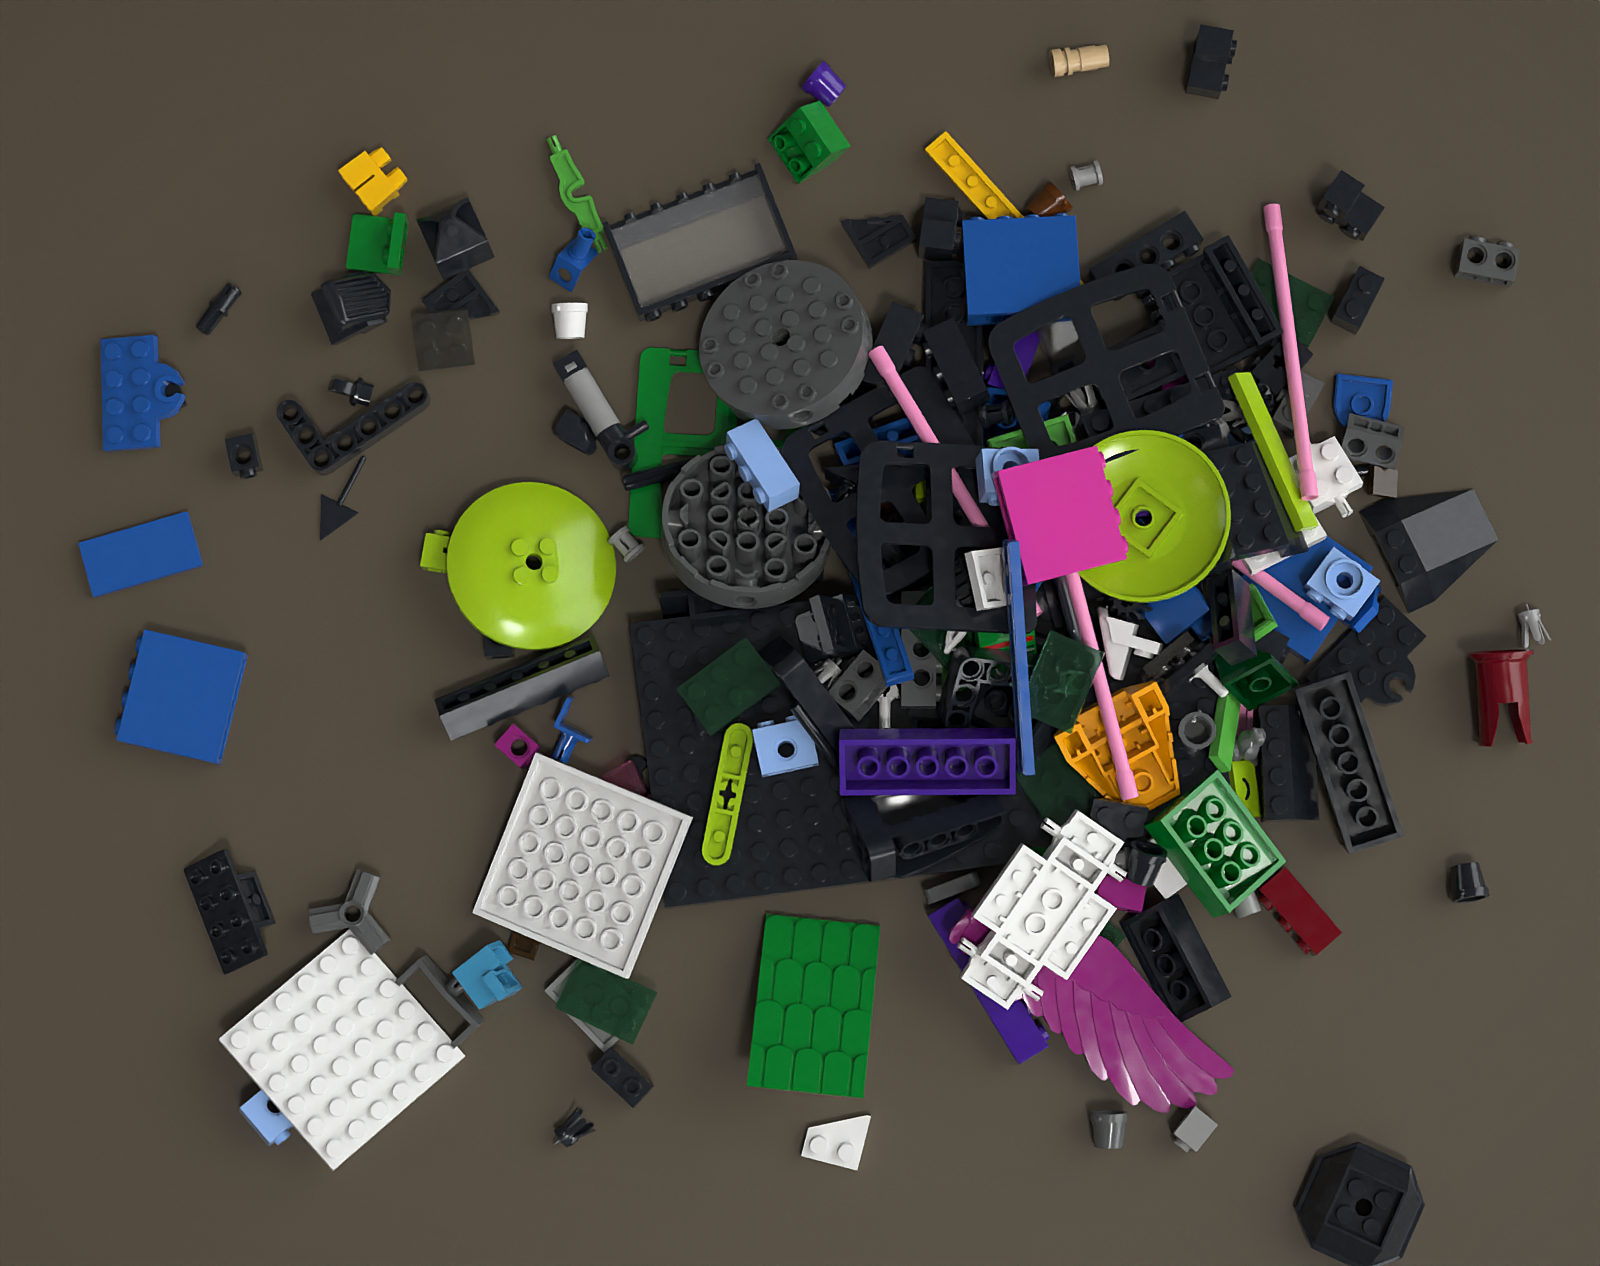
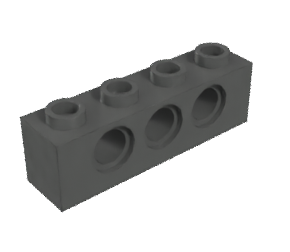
M901 591V604L932 605L933 591ZM901 629V638L913 673L925 672L930 679L929 683L925 686H918L913 680L901 683V709H935L936 702H940L942 695V685H936V673H942V656H936V645L942 644V631ZM918 643H924L929 647L930 652L925 657H918L914 654L913 647Z

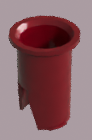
M1534 649L1491 650L1468 653V658H1473V661L1476 663L1479 746H1493L1500 715L1499 703H1508L1509 714L1518 742L1525 744L1533 743V740H1531L1527 660L1530 658V655L1534 654Z

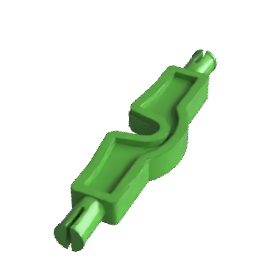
M552 136L556 147H554L549 137L546 139V142L553 154L550 156L551 163L560 180L559 191L565 207L572 214L576 215L581 228H588L595 233L596 238L593 240L597 253H601L602 249L599 242L604 251L608 249V246L601 234L604 232V228L598 217L593 199L590 195L580 198L572 196L576 189L585 184L584 179L573 163L568 150L562 149L557 136Z

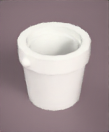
M551 304L556 339L584 338L588 304Z

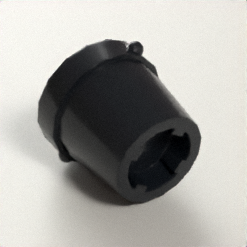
M1135 840L1130 843L1126 878L1138 885L1152 886L1156 881L1162 864L1167 861V851L1162 846L1153 842Z
M1478 862L1463 863L1450 868L1452 903L1474 902L1490 896Z

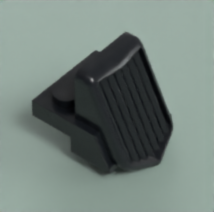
M367 271L347 274L342 278L326 281L321 284V289L311 293L331 345H338L359 333L366 334L388 322L386 316L390 313L391 290L376 275Z
M845 594L835 597L814 596L809 598L811 604L810 611L798 615L795 619L802 649L807 661L816 662L835 656L847 657L859 654L862 650L870 651L871 639L860 606L856 603L854 596Z

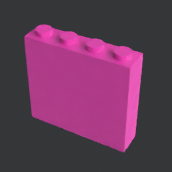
M1097 446L999 470L991 474L1008 539L1018 540L1020 544L1022 587L1127 559L1128 544L1126 538L1121 536L1118 525L1121 524L1118 509L1113 507L1111 500L1113 496L1112 484L1110 480H1106L1103 470L1106 467L1103 453L1098 451Z

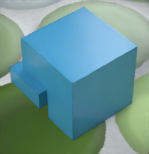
M500 940L486 945L452 972L479 1010L492 1005L497 1000L501 1001L515 995L523 988L506 965L514 958Z

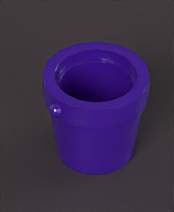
M823 61L806 80L801 90L821 101L827 107H830L847 85L834 73L830 65Z

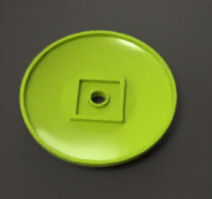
M1154 430L1128 431L1098 442L1094 446L1098 447V451L1103 453L1105 459L1124 451L1140 449L1106 463V467L1103 469L1106 480H1110L1112 484L1113 496L1111 500L1113 507L1117 508L1120 514L1121 524L1118 526L1121 536L1126 538L1128 553H1126L1127 559L1080 571L1079 576L1098 591L1110 597L1129 602H1158L1176 597L1190 590L1214 568L1225 549L1231 523L1230 501L1225 483L1212 461L1196 446L1180 437ZM1141 511H1147L1152 515V521L1147 526H1140L1135 521L1136 515Z
M538 482L513 483L484 494L460 517L452 532L447 548V581L453 599L461 613L474 628L486 637L516 649H550L569 643L581 636L604 612L615 585L616 559L613 545L608 543L610 536L601 519L577 496L549 484ZM536 556L539 558L541 567L538 570L528 568L526 565L527 557Z

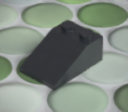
M981 683L970 722L980 728H1015L1012 687ZM1029 689L1034 758L1039 760L1068 710L1057 698L1041 690Z

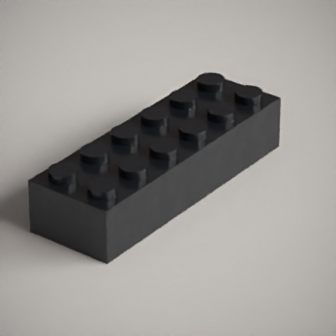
M1350 671L1339 672L1292 688L1346 852L1351 854L1403 837L1404 834Z

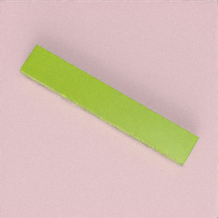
M1251 372L1234 373L1228 377L1229 383L1295 531H1307L1318 527L1319 524L1309 502L1301 499L1298 477Z

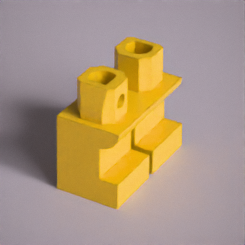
M382 147L372 151L369 155L366 151L362 152L338 170L343 180L373 216L378 215L383 210L382 208L392 199L400 196L398 190L408 181L407 177L398 167L388 175L382 172L381 168L392 161Z

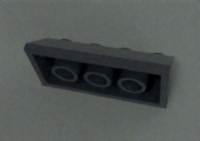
M1298 705L1259 706L1256 709L1257 728H1263L1266 733V740L1258 751L1262 823L1319 821L1317 763Z
M1179 894L1120 923L1154 992L1180 1022L1232 997Z

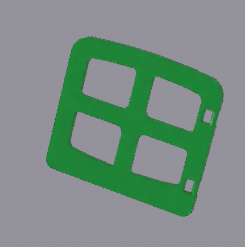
M652 347L645 349L641 353L635 424L646 420L650 428L634 438L638 461L632 468V473L662 466V458L665 455L696 457L697 455L702 456L714 451V447L726 444L727 432L737 428V416L717 396L715 430L711 435L667 433L664 430L672 377L677 373L704 374L699 350H674ZM670 356L687 357L686 366L670 365ZM802 427L787 429V437ZM786 439L771 441L776 447L783 449ZM662 482L631 490L628 527L633 536L662 539Z

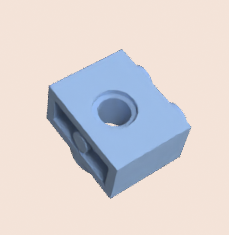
M1017 447L981 449L975 459L979 503L1000 506L991 474L999 470L1038 461V449H1020Z
M1333 547L1304 588L1308 590L1306 594L1317 603L1323 601L1330 606V612L1340 620L1346 618L1350 621L1379 584L1380 580L1362 568L1356 561L1351 560ZM1337 576H1347L1350 580V587L1347 589L1339 587L1336 582Z
M795 716L786 717V723L776 725L774 720L757 724L758 729L752 730L762 777L819 765L815 743ZM783 743H789L795 749L794 754L789 758L781 757L778 753V748Z
M260 1090L240 1107L239 1112L268 1146L274 1142L280 1145L291 1135L288 1130L293 1126L281 1112L272 1113L268 1110L267 1103L270 1099Z

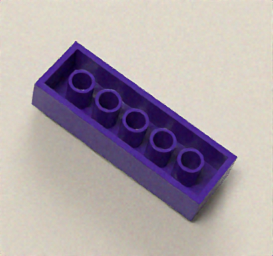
M1015 728L840 729V795L1016 794Z

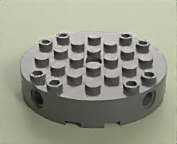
M801 260L777 261L762 265L745 273L719 295L709 310L702 327L699 343L700 362L703 373L722 403L738 418L745 422L757 419L762 426H768L771 429L798 428L817 422L830 415L840 407L839 403L850 393L853 394L865 376L864 370L868 359H870L868 354L872 351V330L864 307L848 283L837 273L813 262Z
M724 445L714 447V451L702 456L697 455L685 464L674 481H671L663 502L661 526L663 549L671 568L679 579L692 591L712 602L742 609H757L778 605L806 590L824 569L832 546L813 518L800 492L797 499L768 512L763 503L759 504L756 501L752 486L749 482L743 481L738 470L739 466L735 460L728 458ZM776 447L781 456L783 457V449ZM826 488L825 490H826L828 496H829L830 499H831V496H830V494H829V491H828V489Z

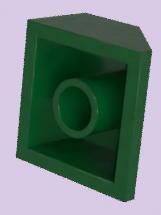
M1256 650L1257 656L1232 666L1221 656L1216 657L1214 660L1222 685L1248 711L1299 685L1298 681L1270 653Z

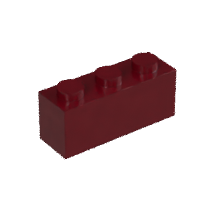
M1286 867L1278 871L1256 890L1260 895L1257 899L1267 911L1272 909L1278 915L1277 923L1286 933L1291 931L1298 940L1295 943L1305 955L1310 953L1312 956H1316L1342 934V931Z

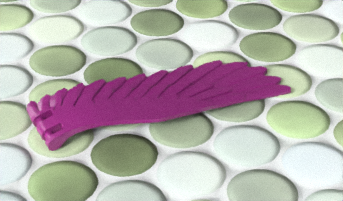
M985 892L978 900L981 901L987 892ZM969 908L950 929L948 937L951 943L956 944L960 942L963 944L960 940L965 937V939L978 946L989 934L991 929L971 915L975 908L973 910ZM1100 935L1097 936L1067 980L1043 965L1031 982L1044 991L1042 996L1037 994L1040 999L1035 1001V999L1024 992L1015 999L1017 1001L1023 998L1031 1013L1037 1017L1042 1016L1053 1032L1059 1034L1062 1031L1067 1045L1072 1052L1077 1055L1085 1054L1091 1071L1101 1080H1106L1109 1077L1116 1091L1131 1105H1137L1141 1100L1153 1110L1163 1113L1170 1111V1104L1189 1109L1197 1104L1194 1096L1195 1092L1213 1095L1217 1093V1084L1214 1078L1226 1079L1233 1075L1234 1068L1188 1030L1166 1007L1127 958L1108 939Z

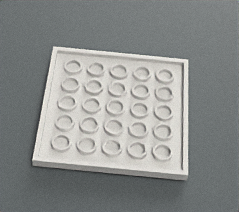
M535 753L472 913L621 977L629 978L693 817L547 756Z
M350 929L219 1038V1042L332 1171L338 1168L465 1058V1055L458 1047L454 1049L450 1045L453 1041L402 984L398 986L395 983L397 978L375 953L370 955Z

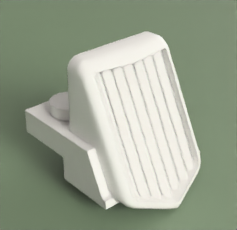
M1097 608L1109 669L1108 673L1112 678L1117 680L1124 679L1132 648H1135L1134 654L1153 659L1154 654L1161 655L1164 644L1137 637L1139 625L1111 618L1108 609Z

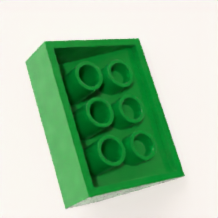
M1215 770L1164 808L1144 826L1156 843L1167 851V858L1212 918L1230 913L1286 862L1219 770Z

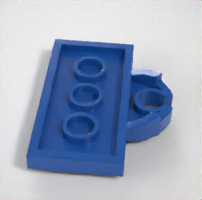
M155 335L100 339L103 451L114 452L161 448L160 420L171 418L179 413V409L186 396L181 393H175L171 397H166L165 388L170 383L183 386L185 385L184 379L179 371L166 364L159 363L158 337Z

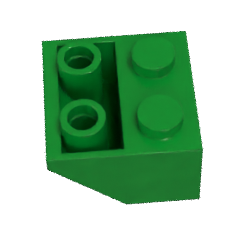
M821 101L800 107L767 138L797 184L804 182L835 162L851 147Z

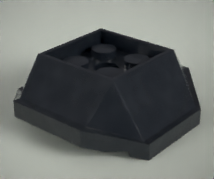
M1354 1142L1317 1156L1294 1210L1311 1249L1349 1266H1384L1403 1257L1425 1207V1202L1411 1165L1361 1142ZM1365 1199L1369 1204V1210L1365 1215L1360 1216L1355 1211V1204L1358 1200Z

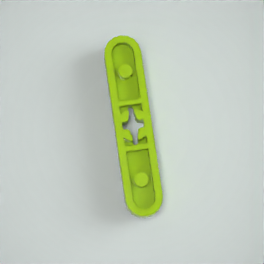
M742 723L731 725L726 730L702 846L704 859L713 866L725 864L729 860L732 851L753 745V733L747 725ZM731 779L733 781L731 786L732 792L736 793V797L730 798L727 810H724V797L720 796L719 793L726 790L728 781Z

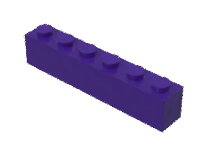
M957 898L930 914L928 918L962 972L968 964L970 956L963 954L962 950L957 948L958 943H951L948 935L950 929L970 906L966 900L961 903ZM970 985L1018 1065L1049 1047L1046 1042L1050 1039L1042 1024L1036 1026L1031 1018L1033 1014L1024 1000H1014L1007 1010Z

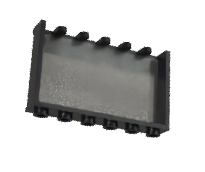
M760 163L755 164L754 171L741 176L739 172L733 173L729 176L728 181L715 186L713 182L707 183L702 186V191L689 196L687 192L681 193L676 196L677 200L665 205H661L660 202L650 206L651 210L635 216L634 212L624 216L623 221L609 226L608 221L602 223L640 321L652 322L661 318V313L669 310L678 312L689 306L688 303L699 300V302L710 300L715 296L714 293L726 289L736 279L762 265L777 261L797 260V254Z

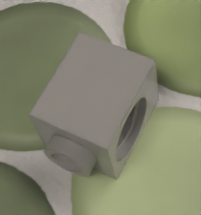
M1193 1106L1171 1133L1176 1137L1173 1142L1186 1153L1190 1149L1193 1152H1197L1218 1124L1196 1106Z

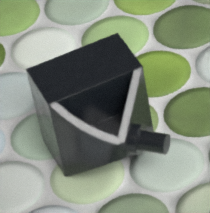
M468 197L417 219V223L443 280L495 258Z

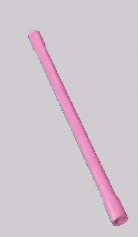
M1268 204L1263 207L1269 238L1279 322L1284 331L1281 337L1299 466L1300 493L1302 500L1310 501L1317 499L1319 496L1316 473L1313 469L1282 235L1281 209L1279 204Z
M883 346L874 348L868 354L879 374L887 382L921 441L924 443H939L898 375L896 367ZM953 468L952 492L970 523L975 527H990L956 469ZM1036 601V610L1038 617L1040 614H1042L1043 611L1041 610L1040 606Z
M1242 560L1232 562V566L1285 603L1319 631L1330 620L1331 617L1313 604L1303 600L1264 570L1251 576Z
M1079 572L1065 575L1114 762L1121 799L1135 798L1139 794L1126 755Z

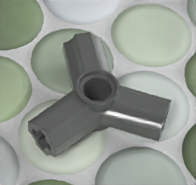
M357 869L344 903L309 909L312 934L349 928L370 955L383 948L391 939L368 912L381 878ZM353 906H357L361 911V916L356 922H350L347 918V911Z

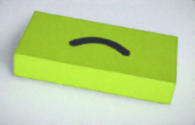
M1247 760L1232 761L1231 771L1229 772L1231 788L1254 818L1261 817L1255 766Z

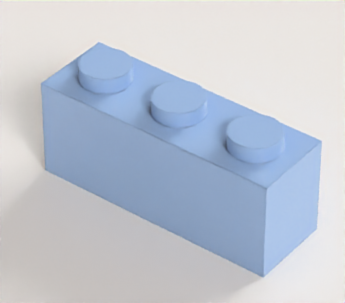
M757 419L727 432L726 444L724 445L725 452L728 458L735 460L739 466L738 470L744 482L750 483L753 488V495L759 504L763 503L767 511L770 512L798 498L800 483Z

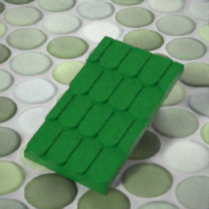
M766 914L747 1086L864 1098L881 926Z

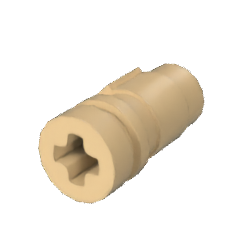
M1091 45L1071 50L1069 47H1065L1063 51L1060 48L1049 51L1050 68L1054 78L1062 77L1064 73L1069 76L1073 75V72L1076 71L1084 72L1109 67V53L1106 45Z

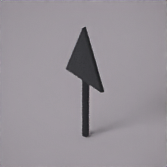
M361 456L338 502L321 494L320 541L358 514V512L342 504L366 461L365 456Z

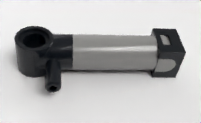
M575 350L553 363V366L611 461V464L620 471L631 470L638 461V454L631 440L649 430L650 427L646 420H642L629 429L624 430L578 350ZM620 449L630 451L629 457L625 460L617 459L615 457L616 453Z

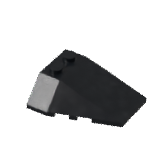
M1474 489L1384 499L1359 511L1370 537H1376L1399 584L1396 589L1408 614L1437 600L1499 540Z

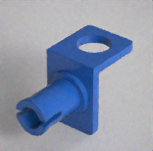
M581 228L577 233V237L557 256L550 272L549 278L570 292L574 290L581 272L598 255L597 250L591 247L593 240L596 238L592 230ZM560 268L569 271L571 274L570 281L561 278L559 275Z
M573 696L567 697L553 726L561 730L562 735L551 756L555 759L560 758L559 761L567 764L577 741L590 743L593 739L591 736L563 723L575 697Z

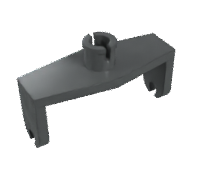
M425 955L419 958L395 983L398 986L403 985L420 968L441 995L471 1024L450 1044L455 1049L476 1031L485 1020L462 993L464 988L459 984L455 976L450 980Z

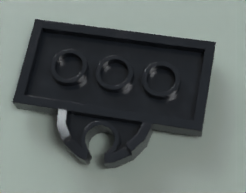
M1384 597L1379 602L1377 615L1362 631L1358 633L1352 630L1305 679L1308 682H1312L1348 670L1351 673L1360 704L1366 698L1375 705L1384 707L1399 704L1404 699L1401 695L1391 692L1389 683L1392 680H1400L1404 683L1405 690L1409 693L1412 692L1416 674L1414 666L1407 656L1427 636Z

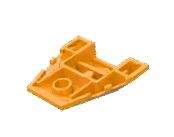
M1155 680L1125 687L1111 694L1129 766L1133 772L1139 794L1138 797L1127 800L1121 799L1116 780V770L1098 702L1072 715L1053 735L1065 760L1106 799L1146 805L1149 811L1180 795L1177 765L1172 745L1173 735L1169 723V706Z

